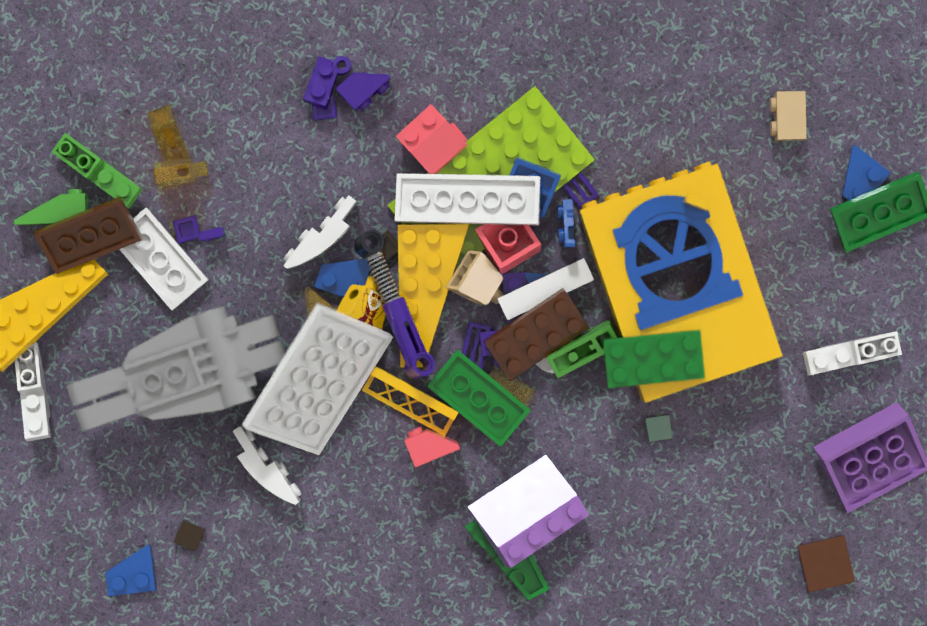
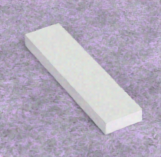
M582 258L497 299L506 319L510 320L529 311L560 289L564 288L567 293L593 281L594 278L585 259Z

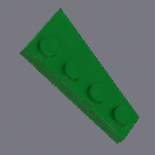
M474 520L464 525L466 530L527 600H531L549 590L532 554L512 568H507L503 565L477 522Z

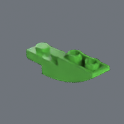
M64 133L51 151L114 199L121 196L126 207L129 209L143 191L141 187L128 179V177L67 133Z

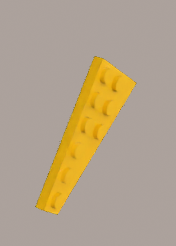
M398 224L399 295L406 300L428 354L430 353L433 338L449 292L446 286L455 273L470 224ZM400 351V367H405V361ZM416 361L417 367H423L420 361Z
M95 260L88 261L58 274L54 273L0 300L1 372L10 366L109 275Z

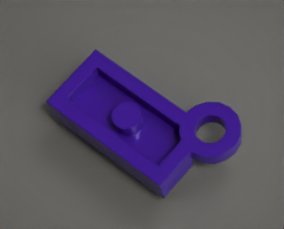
M318 56L303 101L327 109L338 75H345L351 69L350 60L345 56H338L332 62L330 59ZM339 62H344L346 67L339 69L337 65Z

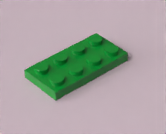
M918 171L830 208L843 250L847 253L927 219V192L922 176Z
M699 329L603 339L608 388L705 378L701 331Z
M458 349L427 385L428 388L500 447L531 411Z

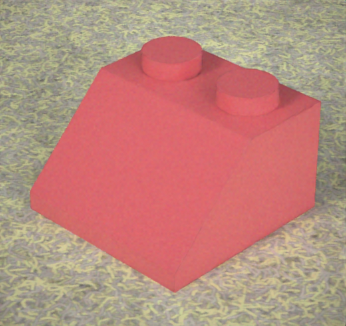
M431 104L396 135L400 143L429 174H437L467 146V143Z
M483 224L475 229L488 257L501 275L541 251V243L529 225Z
M421 427L408 431V437H405L404 440L415 467L460 449L458 441L430 429L422 430Z

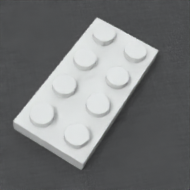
M146 207L133 218L143 236L142 240L119 250L173 311L209 279Z

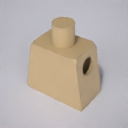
M473 250L467 251L446 286L448 290L481 305H487L490 301L498 304L497 298L504 295L498 289L503 276L482 252Z

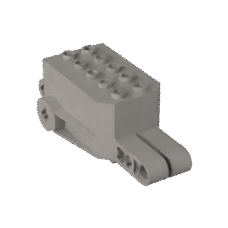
M225 306L197 314L130 350L121 367L66 385L73 406L91 400L94 401L93 405L75 411L81 431L135 413H139L151 420L219 411L256 398L252 386L263 383L259 371L280 364L286 354L282 340L260 348L257 347L258 343L280 336L273 315L243 325L240 315L228 317ZM117 391L120 392V396L100 401V397Z

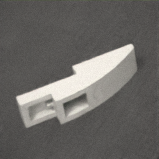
M349 195L346 199L342 197L334 207L337 211L333 217L327 216L320 225V228L323 229L320 233L311 228L310 231L306 229L298 239L300 242L296 250L293 248L289 250L284 257L286 263L283 266L287 269L300 266L315 259L332 247L350 228L343 220L356 205L357 201Z
M897 331L803 352L808 375L902 355Z
M35 342L15 360L17 388L21 397L24 437L27 442L51 437L49 418L51 417L39 346Z
M243 425L233 430L245 451L237 457L252 477L279 498L294 505L301 501L299 496L302 494L295 483L290 484L286 477L289 473L282 462L278 464L275 460L267 465L266 460H268V457L261 447L258 449L253 441L256 438L253 432L246 430Z

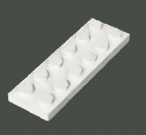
M397 173L395 222L539 226L541 177Z

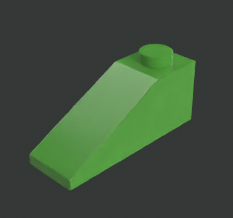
M69 189L68 194H60L14 220V225L53 224L88 210L89 194L82 193V189Z
M608 319L584 332L546 358L555 375L559 378L604 355L603 339L619 338V335L611 320Z

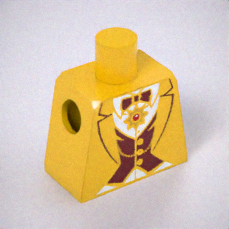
M368 276L365 286L352 284L348 288L336 311L382 330L385 319L382 306L386 302H383L384 298L381 297V294L377 293L379 286H376L377 282L374 281L376 278Z

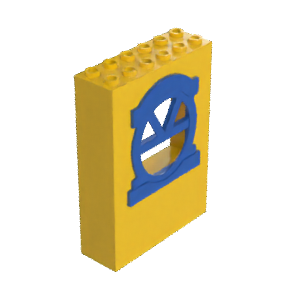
M710 161L694 167V172L689 173L688 169L674 173L671 175V180L666 181L665 177L649 182L650 187L643 189L641 184L626 190V195L620 196L619 192L606 196L604 198L605 202L597 204L596 200L581 205L582 210L578 211L620 337L698 329L701 331L705 378L636 385L641 401L645 403L783 356L718 164L711 165ZM692 193L709 200L711 204L708 211H703L683 203L686 194ZM669 219L679 221L672 255L646 233L647 229L657 222ZM689 225H692L705 238L706 244L683 252L687 229ZM639 242H643L661 259L638 267L636 264V252ZM711 253L712 265L708 281L700 292L691 298L681 301L663 299L651 292L641 279V276Z

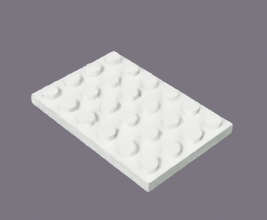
M317 303L242 425L246 430L320 455L393 337L386 331Z

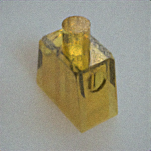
M191 157L154 163L152 166L157 191L194 184L196 181L195 177L208 175L206 161L192 163ZM185 169L187 176L178 175L177 170Z

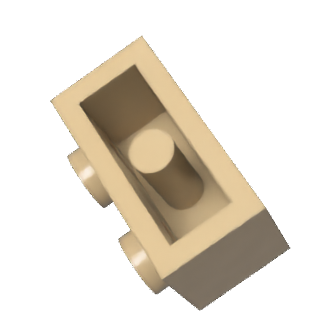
M806 91L775 92L773 98H770L769 103L770 112H774V121L770 122V135L774 136V141H803L807 139Z

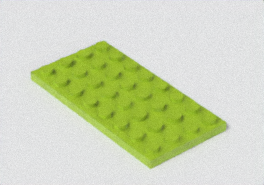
M534 86L467 140V146L437 174L509 176L516 158L519 157L561 174L556 192L595 159L537 87ZM396 198L387 205L394 214ZM401 222L402 224H450V223H405V222ZM483 224L469 225L456 269L468 250L479 252L484 250L475 229Z

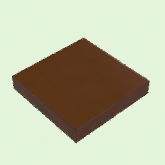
M844 535L797 545L808 592L855 582Z

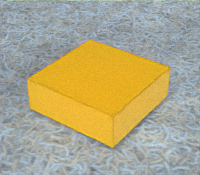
M692 193L686 194L683 203L703 211H708L711 204L709 200Z

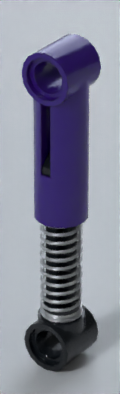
M368 230L355 240L354 249L360 257H363L368 262V266H371L369 270H372L371 274H374L373 278H376L374 280L377 282L376 286H379L378 290H381L379 293L384 298L383 302H386L382 308L404 358L406 374L412 379H421L433 372L435 367L434 359L425 349L405 298L398 295L399 291L396 292L397 287H394L396 284H393L392 275H389L391 272H388L389 268L386 267L388 264H385L386 260H383V236L376 230ZM365 239L372 242V249L366 246ZM416 361H420L423 364V371L417 368Z

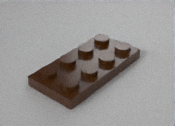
M121 196L35 230L33 234L56 274L139 242L143 237Z
M562 288L484 340V343L511 381L589 329V326L564 288Z

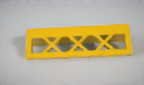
M378 366L374 367L362 389L363 392L443 436L447 434L459 413L454 408ZM376 377L385 383L387 391L376 393L368 388ZM388 385L394 387V389L389 390ZM399 390L405 393L407 402L397 405L392 401L390 392ZM387 393L389 400L381 395ZM409 396L416 400L410 401ZM416 402L425 404L428 414L417 416L413 413L411 404ZM408 405L410 411L406 410L402 406ZM430 408H432V409H434V410H436V411L431 413V412H430ZM441 413L449 418L444 429L434 425L432 415ZM429 416L431 423L423 418Z

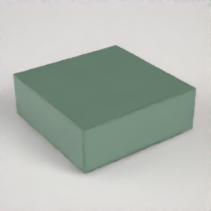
M669 414L645 418L649 442L673 438Z

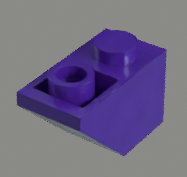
M352 73L336 90L355 112L359 109L364 111L371 105V98L376 93L381 95L390 87L388 82L391 79L387 74Z

